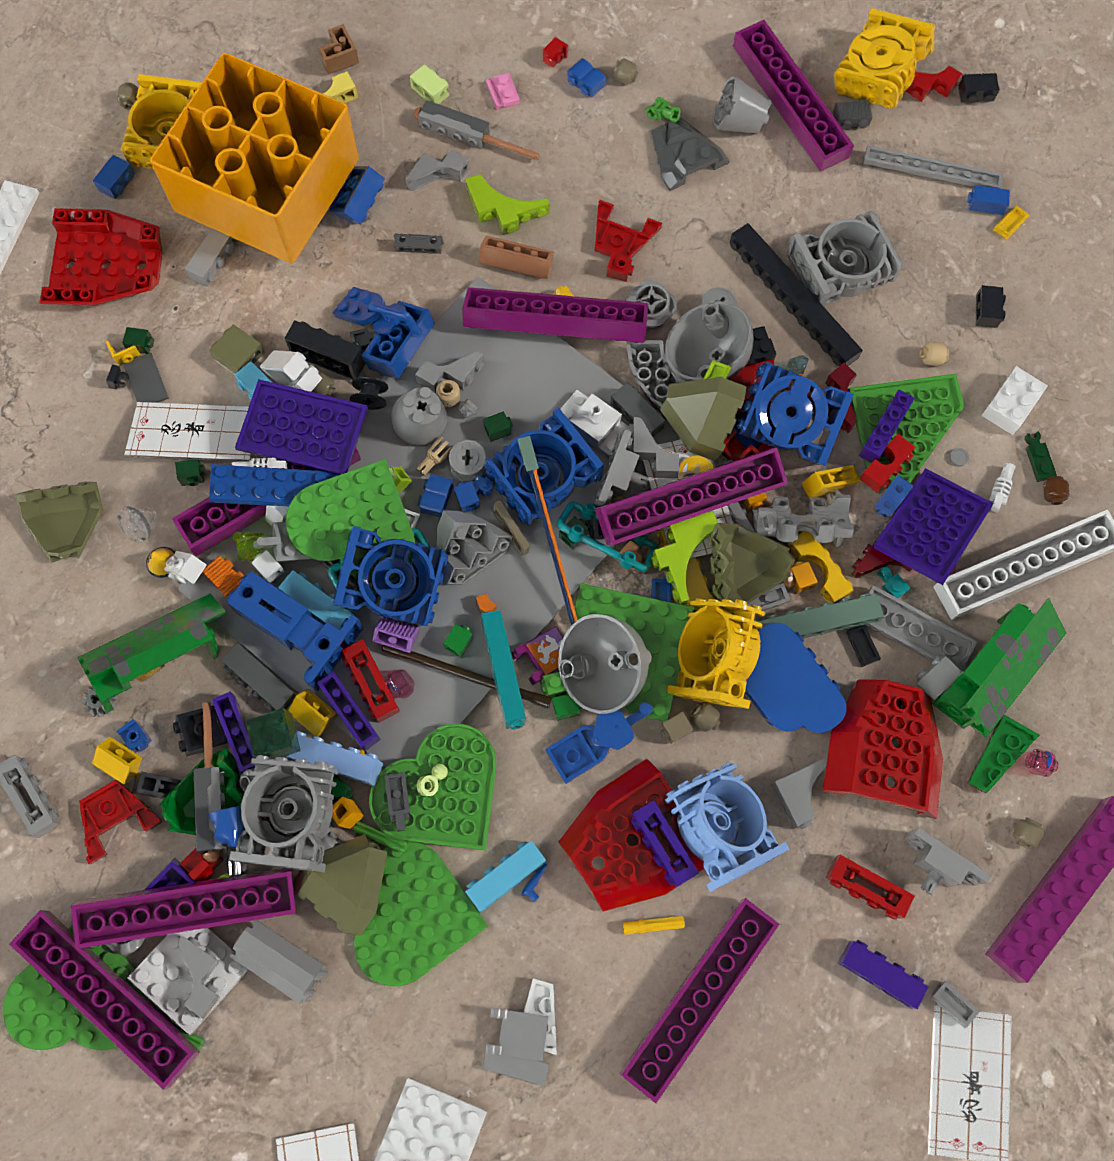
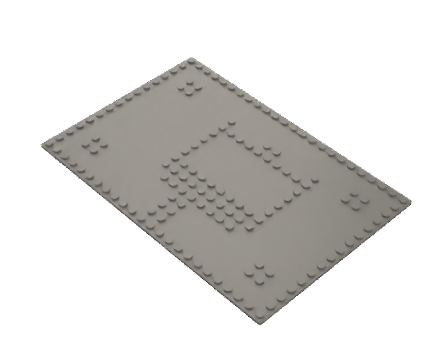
M477 278L469 286L472 288L495 289L482 278ZM467 289L434 322L435 324L399 379L385 374L380 378L389 387L387 392L378 394V396L386 400V406L382 409L367 410L356 445L361 460L349 466L348 470L350 472L386 459L389 468L402 467L412 480L399 493L403 507L421 515L416 528L423 532L429 545L436 548L437 526L440 517L421 513L417 505L419 496H423L425 492L423 489L425 479H429L430 474L453 479L454 485L446 510L460 512L462 511L455 496L454 487L466 481L459 480L451 472L449 455L441 464H435L426 476L421 474L422 471L419 472L416 468L427 457L426 452L434 443L419 446L404 442L396 435L391 424V412L395 402L412 389L424 387L417 383L415 374L425 361L434 365L445 366L474 352L482 353L484 359V366L480 372L477 371L474 375L471 385H467L464 390L460 389L461 398L459 403L453 407H445L447 424L441 435L444 439L433 452L435 453L445 441H448L449 445L440 454L439 458L451 446L460 441L471 440L479 443L484 448L486 458L492 459L495 452H503V448L506 445L509 446L521 434L539 430L540 423L553 416L554 410L557 408L561 409L576 390L588 398L591 394H594L614 408L610 404L611 395L623 386L557 335L463 327L462 308ZM467 398L478 407L475 411L476 414L470 418L463 417L459 411L461 402H464ZM504 411L506 417L509 416L513 424L511 435L490 442L484 428L483 419ZM623 416L621 417V421L629 426L630 423ZM665 416L664 428L653 436L657 445L680 440V437ZM587 443L604 464V474L609 458ZM467 457V466L469 465L470 457ZM575 458V460H576V465H577V464L580 463V462H579V460H578L577 458ZM514 460L513 462L517 465L515 473L516 483L519 488L524 490L520 485L518 479V471L520 465L516 460ZM638 460L634 472L648 477L643 460ZM557 462L561 472L559 487H561L564 479V474L562 467ZM537 472L538 477H541V476L544 475V474L541 473V472ZM492 480V494L486 497L480 493L478 495L480 508L469 511L467 514L480 517L504 530L493 513L494 503L500 500L529 543V553L521 556L511 540L505 554L464 584H447L443 577L442 584L437 587V592L439 593L438 602L433 604L432 612H435L432 624L428 623V626L409 622L407 624L419 627L417 641L411 651L494 679L481 624L482 612H480L476 597L488 594L489 600L497 605L495 611L501 610L513 664L517 660L512 655L514 649L537 637L565 605L542 518L533 519L530 525L522 524L517 516V511L509 507L506 502L508 499L504 494L502 496L499 494L495 487L497 485ZM601 480L597 483L593 481L585 488L574 486L567 500L548 512L571 597L580 588L581 583H584L607 557V554L582 541L572 550L559 538L560 530L557 528L556 523L569 502L575 501L582 505L593 503ZM649 480L645 489L630 482L627 491L620 496L612 494L610 501H607L606 504L650 490ZM573 509L564 523L566 525L574 516L578 519H583L587 524L588 520L584 519L579 511ZM264 516L222 541L202 562L207 566L220 555L223 560L227 557L234 565L232 569L235 572L240 571L245 576L252 571L265 580L251 562L254 561L256 555L266 550L275 559L273 548L254 549L253 543L259 537H272V526L265 521ZM414 535L415 543H419L417 537ZM597 539V541L606 545L605 539ZM615 544V545H606V546H608V547L614 549V547H615L617 544ZM336 559V560H333V561H334L335 563H339V560H340V559ZM318 560L278 562L285 573L272 583L276 588L294 570L298 574L299 572L304 573L309 578L308 581L310 583L319 584L324 589L323 592L328 596L329 594L335 595L336 590L328 577V570ZM203 572L194 584L181 583L179 585V591L192 602L211 593L226 610V614L214 619L217 624L300 694L309 689L336 712L321 688L316 692L305 682L304 674L313 665L308 662L302 652L296 648L289 650L236 614L228 605L226 596ZM350 574L349 577L356 583V578ZM416 578V584L411 594L397 601L395 612L399 611L401 603L413 596L418 587L419 578ZM375 594L376 600L374 604L378 606L380 596ZM366 605L357 610L352 609L354 616L359 619L363 627V631L353 644L362 639L364 640L386 685L391 681L390 689L397 691L392 696L400 710L399 713L381 722H378L376 718L372 719L367 710L370 707L368 701L363 702L358 692L362 690L359 683L355 685L350 676L353 673L351 667L346 668L343 660H340L333 670L381 739L367 749L366 752L377 755L378 760L383 763L385 768L391 763L402 759H416L421 743L429 734L444 725L462 724L489 693L491 688L401 657L383 653V645L372 641L374 629L382 616L370 610ZM455 624L467 626L473 634V640L461 658L446 650L443 645ZM364 655L363 658L367 664L369 661L366 655ZM354 662L356 667H359L374 698L382 694L368 665L360 668L358 662ZM382 694V696L384 697L385 701H386V702H389V700H388L386 694H384V695ZM375 698L373 701H374L375 705L377 706V705H379V704H378V702H377V700H376V698ZM337 713L332 723L359 745Z

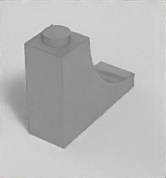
M827 758L772 784L793 828L800 826L802 830L812 825L811 820L816 818L811 804V792L816 778L826 769Z

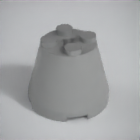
M733 76L730 77L721 90L723 94L720 97L719 103L715 106L713 126L720 131L758 134L762 125H766L769 120V114L767 113L771 100L764 97L741 79Z
M415 388L402 395L395 402L391 412V424L394 432L402 441L426 446L437 441L443 434L447 424V413L439 397L430 388Z

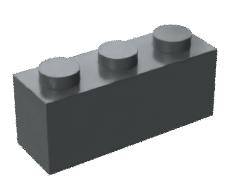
M627 382L611 395L610 404L630 424H633L634 417L641 418L652 437L664 428L665 418L663 414L656 411L650 401L640 395L635 386H631Z

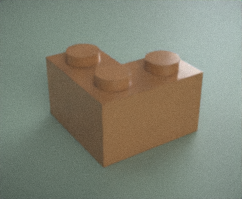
M344 24L328 29L331 44L319 48L321 60L328 75L358 64L357 49Z

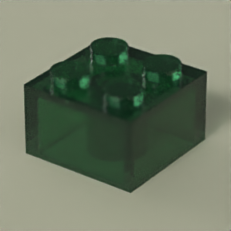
M285 708L246 721L254 759H256L257 755L276 759V757H285L301 751L293 715Z

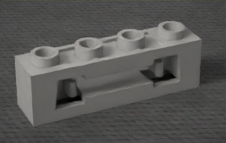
M13 755L0 764V782L30 835L40 838L60 825L57 819L59 814L55 808L50 807L48 803L50 799L46 792L41 791L38 786L40 781L37 776L31 774L29 770L31 766L27 759ZM14 782L17 784L22 782L34 805L39 807L41 811L37 809L35 811L32 810L19 786H15Z

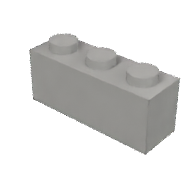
M211 228L184 269L189 279L208 287L210 282L215 279L219 268L223 267L227 256L234 249L232 238Z

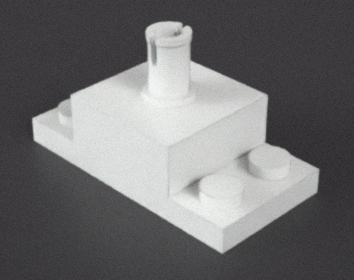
M576 390L560 409L583 439L608 458H610L618 435L624 429L629 430V426L621 421L622 414L594 394H591L588 398Z

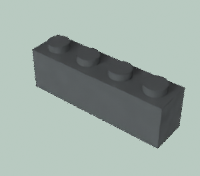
M239 643L221 659L225 664L223 668L231 675L233 673L238 675L237 681L245 688L249 685L253 689L251 693L259 701L263 698L268 702L265 706L273 713L278 711L282 714L293 703L296 695Z

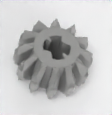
M90 686L88 687L90 692L83 693V696L87 697L81 701L82 704L86 705L84 710L90 712V715L93 717L97 714L99 717H104L106 711L101 702L98 701L99 698L93 687ZM117 696L109 699L113 708H116L113 702L118 700Z

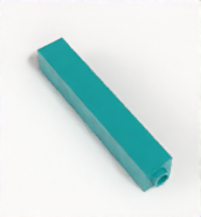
M501 610L481 613V624L505 729H520L526 723V715Z

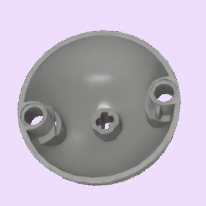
M709 302L693 308L684 314L669 332L665 345V356L668 365L683 380L694 381L704 379L711 362L714 360L729 365L731 370L726 379H733L746 366L752 353L754 337L750 320L740 307L728 302Z
M591 614L577 620L565 633L559 649L558 665L561 680L569 696L579 706L590 712L607 714L627 706L639 694L646 682L648 665L652 657L640 635L629 624L614 616Z

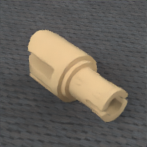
M442 436L426 452L427 457L416 468L419 472L422 471L421 474L424 476L435 464H441L453 448L451 446L439 458L440 454L449 445V442L445 441L435 453L433 452L443 441L444 438Z

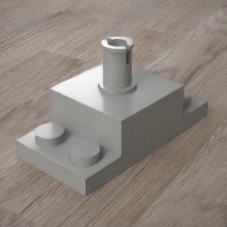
M624 429L616 439L592 503L596 507L606 504L607 501L609 502L612 494L618 496L627 491L630 482L644 489L647 485L649 477L634 472L640 455L626 450L629 449L633 438H630L632 432Z
M919 827L908 831L903 838L908 841L907 844L911 848L921 850L913 864L929 874L920 887L922 891L926 890L925 893L929 895L933 894L939 882L947 887L961 885L962 882L969 886L987 883L991 877L990 874Z

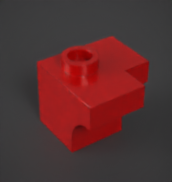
M195 848L180 864L186 869L188 875L193 880L205 881L213 876L214 870L224 861V858L220 855L216 861L208 862L204 859L203 854L197 855Z

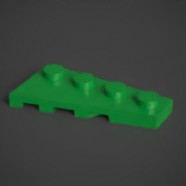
M1003 715L967 783L983 793H987L1040 735Z

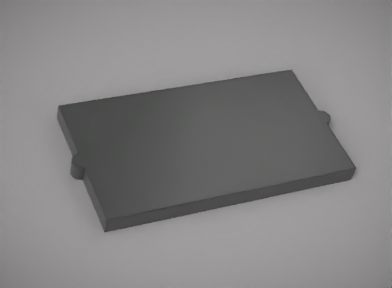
M152 353L140 357L136 356L131 362L123 363L124 369L129 375V382L137 402L159 403L169 399Z

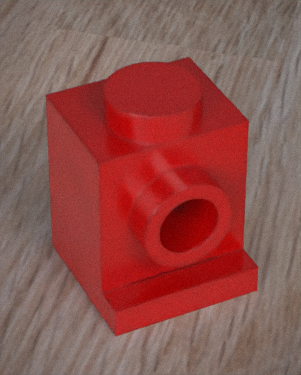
M554 37L543 49V62L553 68L563 58L568 57V44L557 37Z
M612 252L607 266L606 277L627 282L628 276H632L635 267L632 265V259L615 255L616 253Z

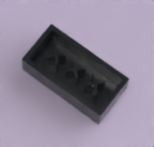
M294 320L285 336L289 351L300 352L305 356V361L346 378L349 377L353 380L359 377L366 364L362 358L361 346L358 343L346 341L339 335H331L321 328H313L306 322Z

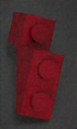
M844 362L828 375L825 384L827 387L832 386L848 392V387L853 383L857 374ZM851 403L840 428L848 434L856 424V417ZM828 406V417L830 416V413H831V411L833 410V408H832V407H829V406Z
M874 542L873 545L868 544L862 552L865 554L863 559L858 558L852 566L855 570L851 575L859 578L887 565H897L909 572L912 569L873 548Z

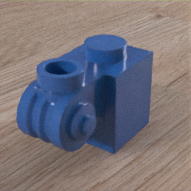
M481 475L476 477L474 482H461L454 487L455 496L461 511L467 513L480 508L478 495L481 493L487 497L492 494L493 485L491 480Z

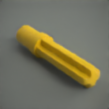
M683 916L623 922L624 935L685 928Z

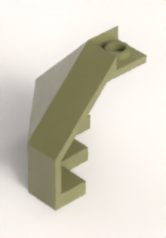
M723 377L669 384L667 398L660 410L689 452L716 461L726 446L724 441L727 434H731L736 422L735 415L738 408L741 409L744 403L746 386Z
M85 481L79 482L77 485H58L41 490L38 488L15 494L23 524L51 563L68 557L79 559L103 511L97 482Z
M716 524L709 537V546L713 548V557L710 558L711 573L715 574V585H712L713 594L720 602L722 599L730 600L734 603L735 600H742L748 604L792 576L788 571L795 559L788 553L789 548L739 524Z
M365 834L325 850L322 862L326 864L325 873L300 870L293 881L296 893L301 899L305 900L307 898L314 903V909L326 919L330 916L338 923L336 927L342 932L361 936L377 911L387 851L380 850L379 846L374 842H368Z

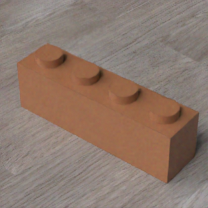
M487 235L480 246V263L544 279H548L552 271L554 251Z

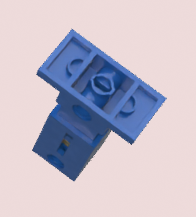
M252 571L248 575L243 576L239 587L228 596L227 603L236 614L289 650L296 648L303 653L308 662L313 665V667L310 666L306 670L304 680L316 692L320 689L317 682L334 670L342 659L341 657L344 656L342 650L351 646L363 631L359 619L354 615H351L349 619L346 618L342 622L341 630L328 622L325 625L321 624L313 618L306 607Z

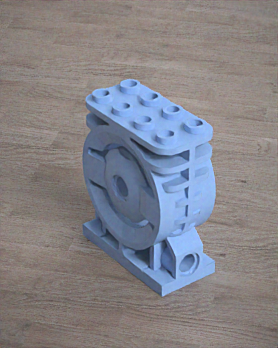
M731 762L721 766V770L715 768L706 773L707 776L701 774L692 779L690 783L689 781L683 782L677 786L678 789L667 793L668 798L665 799L667 804L674 801L677 806L671 810V813L673 815L678 813L679 831L685 844L698 858L704 861L703 867L711 879V882L706 884L709 892L720 888L790 850L786 842L779 845L771 830L767 829L766 814L760 799L747 784L741 781L744 779L742 774L737 777L733 776L732 772L738 766L737 764L732 765Z

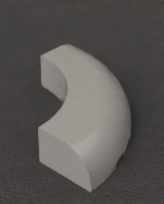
M645 340V343L627 341V354L632 373L643 393L660 409L667 398L669 384L685 381L672 371L668 365L663 341Z

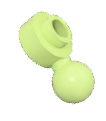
M436 764L432 768V775L420 777L417 782L418 792L423 796L434 795L439 787L438 780L444 779L448 774L447 767L443 764Z

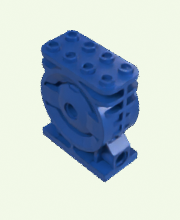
M769 362L759 365L755 376H758L757 380L751 384L748 392L751 394L749 400H745L741 411L744 412L742 418H738L735 424L737 434L778 449H796L800 458L825 466L854 394L847 391L844 392L832 386L821 389L812 380L790 370H785L780 366L772 365ZM790 381H793L790 390L781 392V393H779L777 396H775L774 399L772 400L770 406H769V418H770L771 423H772L773 426L775 427L772 436H769L772 427H771V425L769 424L768 419H767V406H768V403H769L771 397H772L777 391H779V390H781V389H783V388L788 387L789 384H790ZM808 392H810V397L812 398L815 405V417L813 423L804 433L794 436L792 443L788 444L792 433H796L803 430L805 427H807L811 420L813 409L812 404L807 397ZM789 406L794 409L792 417L786 414V409ZM828 406L833 408V410H832L831 413H830L829 418H828ZM823 430L818 445L812 443V441L815 440Z
M560 408L553 411V416L540 423L539 430L521 434L509 446L506 445L503 448V452L497 451L494 453V458L490 459L488 457L485 459V475L489 480L495 482L497 485L495 487L501 496L505 495L508 499L506 500L507 504L512 510L515 509L517 511V516L522 524H532V520L541 518L530 474L525 470L517 439L526 436L531 438L539 467L537 472L544 474L538 478L548 512L565 502L574 486L585 488L593 481L597 483L603 476L604 464ZM575 458H577V459L579 460V462H580V463H578L577 465H576V460H575ZM514 460H516L520 465L518 471V479L520 485L524 490L519 488L516 483L515 473L517 465L513 462ZM557 462L562 467L564 474V479L561 487H559L561 472Z
M353 526L350 531L332 605L354 610L366 605L378 615L421 626H428V623L432 624L435 612H432L433 604L438 602L439 593L437 592V587L443 582L444 574L441 571L442 567L446 566L449 555L446 554L444 549H437L401 539L381 541L376 532ZM374 539L378 544L376 546H373ZM388 546H393L390 557L380 561L372 573L373 588L380 596L377 606L374 604L376 596L372 593L368 582L369 571L377 559L387 555ZM356 548L368 550L358 567L355 566L353 559ZM411 551L413 552L411 561L415 565L419 575L418 587L413 596L407 601L401 603L399 611L395 612L397 601L404 599L408 595H410L416 584L415 570L412 567V565L407 561L409 552ZM350 571L357 572L356 585L358 591L345 588ZM392 573L399 576L397 584H392L389 581V576ZM359 597H361L364 602L358 605Z

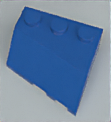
M355 166L343 184L342 189L333 200L329 212L352 224H361L367 217V211L375 203L377 193L382 190L385 178L370 166Z

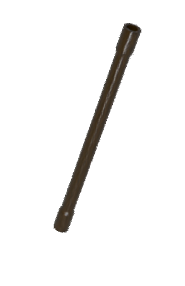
M385 645L382 647L383 653L401 657L497 690L493 678L414 651L407 653ZM519 688L522 699L532 704L549 708L552 700L551 697Z

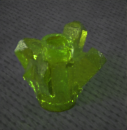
M235 532L232 535L234 542H237L236 546L239 551L237 558L239 560L245 561L247 559L253 562L255 556L263 550L254 549L253 543L259 537H265L263 533Z

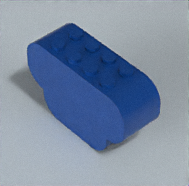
M764 623L762 629H758L760 653L753 672L746 680L745 694L770 725L782 731H794L801 726L816 733H824L833 729L843 720L846 714V702L839 692L841 690L840 686L835 680L831 681L827 676L828 670L823 664L819 665L816 662L815 653L803 645L804 639L798 632H794L790 627L782 623Z

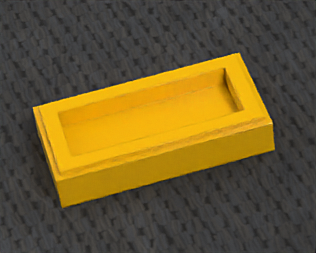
M1016 205L993 230L1008 240L1030 215Z

